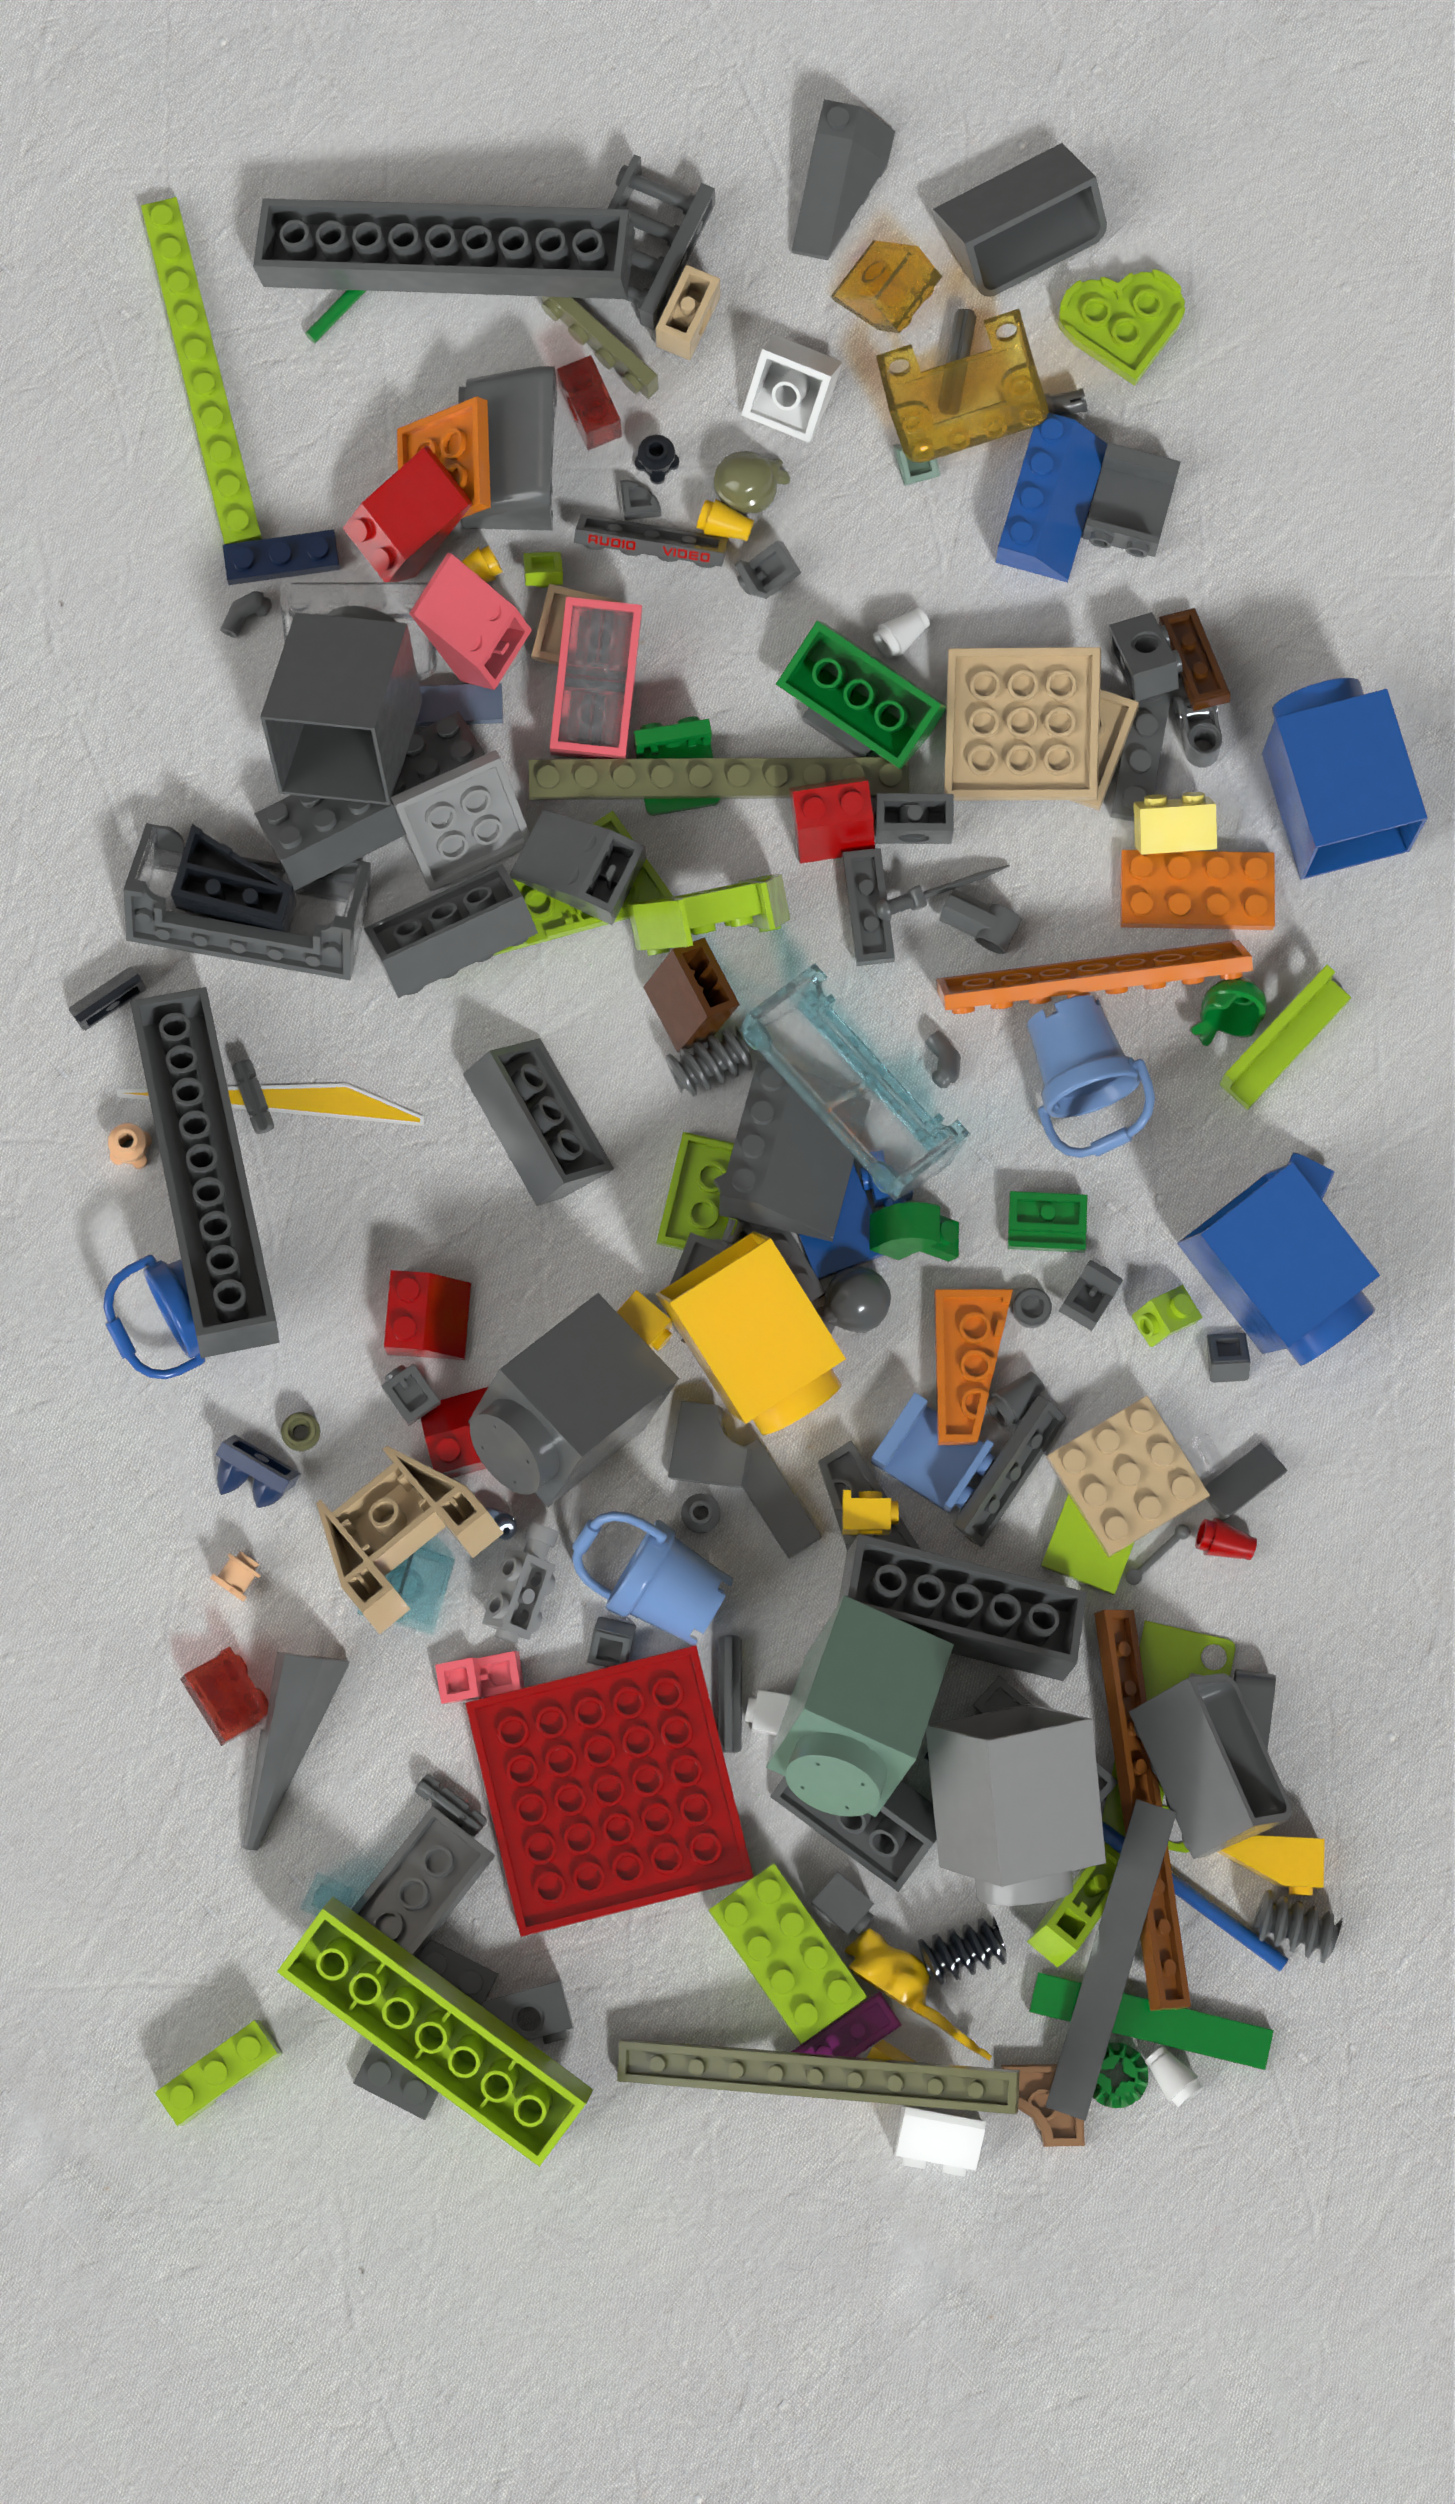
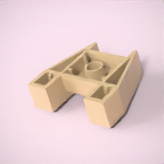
M389 1446L383 1448V1451L392 1461V1464L336 1510L331 1512L321 1499L316 1503L341 1588L379 1634L410 1610L409 1606L385 1576L437 1533L447 1527L472 1558L503 1534L495 1520L467 1486Z

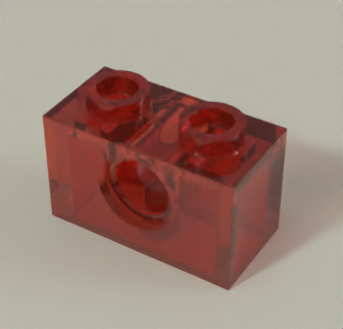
M592 355L557 368L559 388L587 450L589 451L622 437L621 419Z

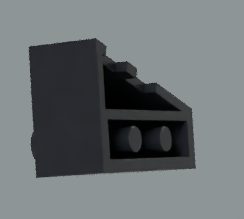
M192 824L171 891V897L176 909L232 923L288 932L297 903L293 887L254 862H249L233 852L232 848L224 843H219L205 834L202 829Z

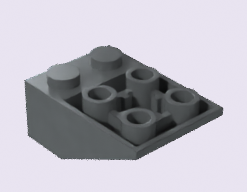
M543 809L510 873V877L613 925L646 861V849L644 845L610 829Z

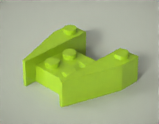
M770 874L738 881L739 883L627 904L636 949L647 950V955L652 956L670 952V948L693 946L691 934L699 935L716 931L715 924L724 922L725 926L731 927L743 925L756 927L759 929V933L781 929V925L790 920L782 874Z

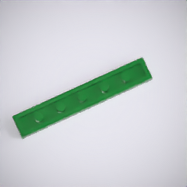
M1038 1972L1029 2012L1070 2022L1082 1983ZM1123 1993L1112 2033L1261 2070H1266L1274 2032L1271 2029L1186 2008L1150 2011L1149 1999Z

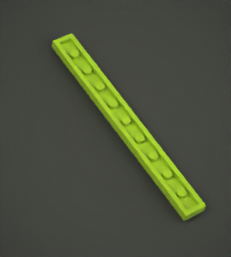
M177 197L141 205L224 544L261 540L262 536Z

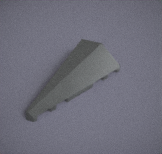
M277 1652L265 1730L261 1729L243 1842L244 1849L258 1850L350 1661Z

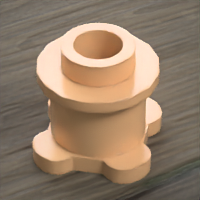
M123 1123L116 1126L108 1137L111 1161L116 1165H121L122 1163L132 1164L136 1169L145 1167L148 1163L146 1158L147 1148L152 1144L150 1134L131 1123ZM134 1140L130 1147H123L125 1141Z
M241 1551L236 1557L229 1553L227 1557L230 1559L218 1576L213 1573L210 1579L244 1602L247 1597L243 1593L255 1577L260 1578L261 1576L255 1571L259 1564Z

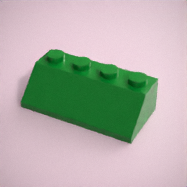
M818 620L775 684L899 769L906 764L928 739L947 710L946 704L826 623Z

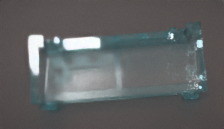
M814 963L750 1011L740 1031L743 1033L746 1043L764 1056L868 1171L876 1187L896 1201L948 1167L969 1137L970 1132L958 1119L947 1126L942 1124L945 1118L940 1113L932 1118L833 1010L832 1006L836 999L832 994L825 997L822 990V983L828 977Z

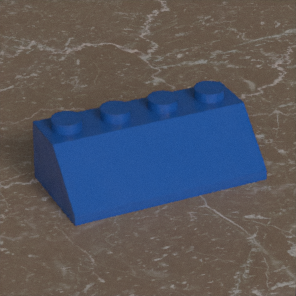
M1038 410L998 545L996 563L1068 583L1107 448L1105 441L1076 420Z

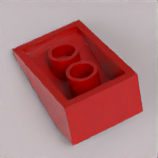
M426 446L368 496L349 518L343 529L384 583L389 585L415 578L473 503L430 447Z

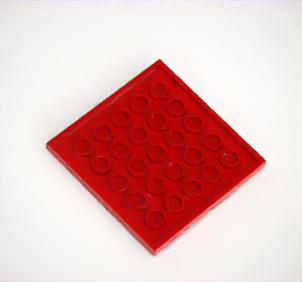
M696 1645L465 1703L520 1937L754 1878Z

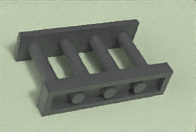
M634 154L629 166L623 165L616 179V186L618 188L607 209H628L635 228L668 241L667 245L670 246L665 258L660 256L657 259L636 249H633L631 264L651 272L652 277L655 279L650 289L644 288L640 290L629 285L628 297L625 300L637 304L636 308L640 310V324L654 330L715 206V188L701 183L696 195L691 193L689 196L641 176V157ZM635 189L682 209L685 217L681 226L675 225L671 227L626 208L633 190Z

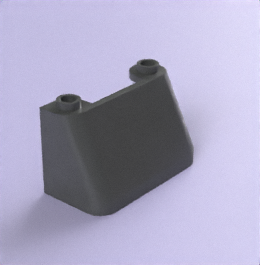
M536 366L470 378L466 380V387H459L458 404L476 396L488 400L491 499L490 508L461 519L463 529L553 531V510H551L553 495V442L558 392L555 366Z

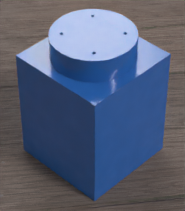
M1338 678L1301 688L1276 702L1272 707L1275 720L1262 751V756L1300 880L1410 852L1428 817L1388 689L1364 694L1358 679Z
M1293 1162L1263 1175L1177 1243L1262 1354L1287 1349L1300 1366L1305 1365L1348 1336L1375 1311V1307L1362 1290L1377 1279L1380 1274Z

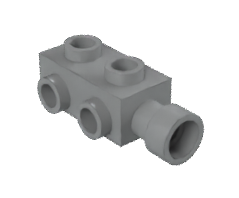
M529 1522L524 1537L527 1539L524 1552L507 1549L482 1624L496 1629L495 1637L517 1644L519 1637L530 1640L531 1634L540 1628L543 1619L540 1612L544 1597L550 1594L555 1586V1577L553 1575L555 1565L545 1560L549 1549L554 1548L559 1535L558 1531Z

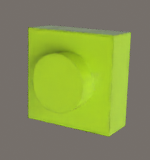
M561 552L523 553L525 586L546 588L549 584L563 585Z

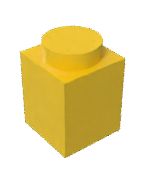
M753 1231L655 1294L728 1411L745 1424L753 1420L762 1435L779 1431L805 1417L828 1401L842 1386L832 1368L846 1360L774 1242L767 1236Z

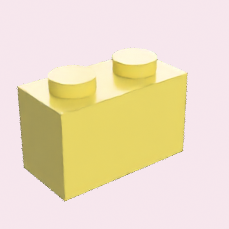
M1186 792L1182 794V799L1168 800L1166 795H1147L1144 797V801L1134 802L1135 848L1141 855L1217 849L1216 803L1210 797H1205L1203 792Z

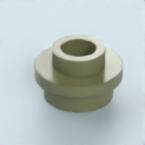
M305 1412L291 1414L285 1419L281 1427V1436L284 1443L290 1449L299 1452L313 1448L319 1441L321 1434L318 1421L312 1415ZM299 1426L308 1428V1435L303 1439H297L294 1436V1431Z

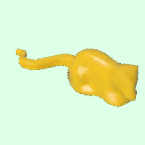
M871 1928L860 1934L845 1949L847 1954L855 1956V1960L848 1966L852 1973L876 1987L902 2006L926 2018L966 2048L990 2061L992 2055L963 2034L945 2016L926 2005L929 1975L924 1964L910 1952L890 1946L881 1934Z

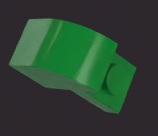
M923 1202L893 1204L870 1214L869 1250L896 1260H901L920 1251L949 1262L959 1257V1222L940 1215V1206Z

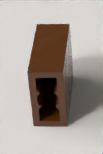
M705 937L693 941V946L672 949L643 986L677 1053H679L681 1048H686L687 1050L693 1048L694 1042L706 1043L708 1036L715 1035L740 1005Z

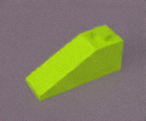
M1105 1841L1106 1863L1082 1868L1073 1879L1072 1893L1057 1899L1027 1940L1028 1944L1057 1968L1078 1951L1103 1914L1120 1854Z

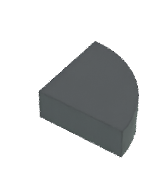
M620 480L624 520L662 516L659 501L650 491L635 481Z

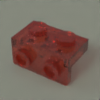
M229 1646L223 1649L217 1657L187 1672L180 1679L221 1746L259 1726L267 1717L269 1703L266 1695L260 1688L254 1686L248 1676L246 1663L241 1656L234 1654Z

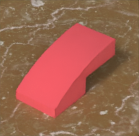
M518 1651L481 1658L471 1657L435 1665L441 1704L482 1699L525 1688Z

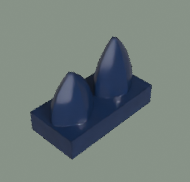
M235 1434L224 1440L216 1453V1456L220 1458L217 1471V1484L220 1495L236 1490L249 1476H252L254 1478L252 1492L257 1508L274 1504L284 1493L295 1486L301 1475L300 1472Z

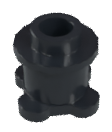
M651 435L642 440L639 445L638 456L635 458V467L638 471H644L650 476V481L658 485L665 481V476L671 470L679 467V457L675 454L674 445L670 439L663 435Z

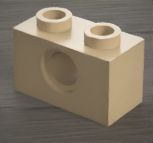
M689 265L685 266L655 328L656 347L689 361L691 360L720 300V278Z

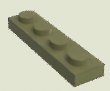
M541 296L543 303L541 307L544 312L554 321L560 319L569 327L568 332L575 341L581 345L587 343L596 351L595 356L604 367L609 370L613 367L622 375L623 383L633 393L637 394L640 391L649 399L659 389L658 375L572 297Z

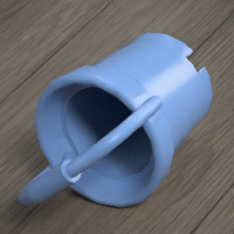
M1085 995L1054 1003L1057 1011L1053 1012L1048 1018H1046L1042 1009L1031 1017L1027 1023L1044 1084L1041 1093L1043 1105L1038 1108V1115L1044 1131L1056 1149L1067 1156L1078 1158L1091 1155L1098 1157L1132 1141V1136L1141 1131L1152 1116L1155 1103L1153 1083L1144 1060L1137 1059L1134 1061L1132 1057L1125 1056L1104 1014L1100 1000L1097 999L1095 1001L1093 996ZM1142 1081L1145 1093L1144 1108L1140 1117L1133 1125L1128 1128L1123 1127L1092 1142L1091 1146L1084 1148L1070 1147L1060 1140L1054 1130L1050 1117L1069 1118L1095 1112L1125 1098Z
M618 1511L600 1514L595 1519L588 1520L572 1545L574 1550L572 1556L574 1569L582 1582L595 1593L608 1600L605 1606L608 1611L622 1617L630 1614L695 1646L698 1640L695 1636L691 1635L692 1631L695 1629L704 1634L726 1597L723 1593L724 1590L719 1588L721 1582L731 1586L734 1578L718 1569L675 1537V1530L661 1520H656L651 1524L633 1514ZM612 1521L626 1522L645 1531L646 1535L631 1557L613 1591H611L589 1575L584 1568L582 1555L588 1551L604 1523Z

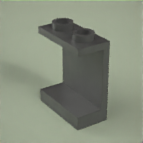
M1108 443L1089 516L1085 524L1083 539L1089 540L1091 544L1100 548L1114 546L1125 549L1128 554L1135 557H1155L1181 461Z

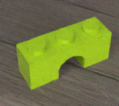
M253 2020L154 2093L177 2126H184L216 2103V2100L244 2079L250 2078L283 2053L259 2020Z

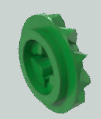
M1123 2043L1108 2044L1101 2070L1114 2069L1116 2063L1119 2062V2058H1122V2072L1128 2074V2077H1132L1133 2082L1128 2080L1127 2082H1119L1114 2093H1111L1113 2087L1111 2086V2079L1105 2077V2074L1100 2073L1093 2094V2098L1098 2103L1110 2108H1124L1132 2105L1142 2097L1148 2085V2066L1137 2050Z

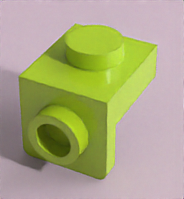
M1184 1285L1151 1299L1132 1314V1319L1149 1347L1158 1345L1168 1336L1194 1325L1203 1318Z

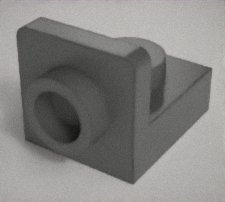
M414 1364L407 1368L404 1365L395 1368L386 1375L385 1380L387 1382L381 1386L408 1426L441 1404Z

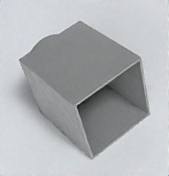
M1025 1704L927 1725L926 1737L939 1867L975 1878L976 1898L980 1902L1010 1906L1037 1904L1056 1900L1072 1893L1073 1870L1106 1863L1093 1721L1091 1718Z

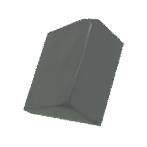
M1246 1333L1207 1335L1210 1381L1216 1383L1248 1380L1251 1362Z
M598 1617L594 1627L587 1663L603 1667L627 1663L635 1636L636 1625Z

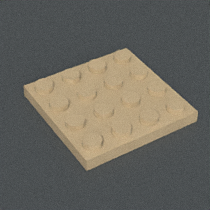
M1101 648L948 649L944 794H954V801L1098 800Z

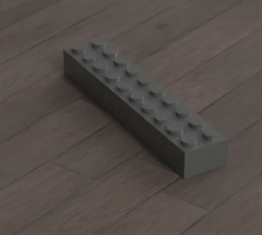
M263 198L253 267L263 287L627 299L635 229L628 209Z
M207 987L132 1000L130 1004L200 1356L205 1358L280 1343L276 1316Z

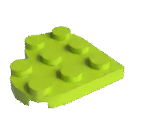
M1152 269V272H1139L1134 275L1133 272L1129 273L1120 282H1115L1106 277H1100V280L1089 279L1084 282L1079 280L1067 289L1060 303L1058 326L1076 347L1135 386L1178 330L1185 313V300L1181 294V286L1169 274L1157 269Z

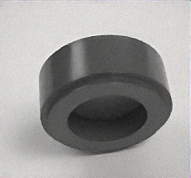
M1027 1288L1019 1292L1012 1306L1015 1320L1026 1328L1042 1326L1047 1322L1052 1311V1303L1049 1296L1038 1288Z

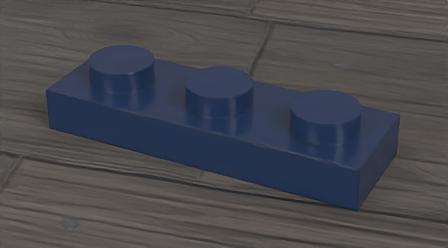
M334 529L223 545L228 585L340 570Z

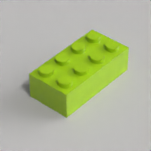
M775 1864L769 1866L708 1910L800 2045L867 1998L862 1988Z

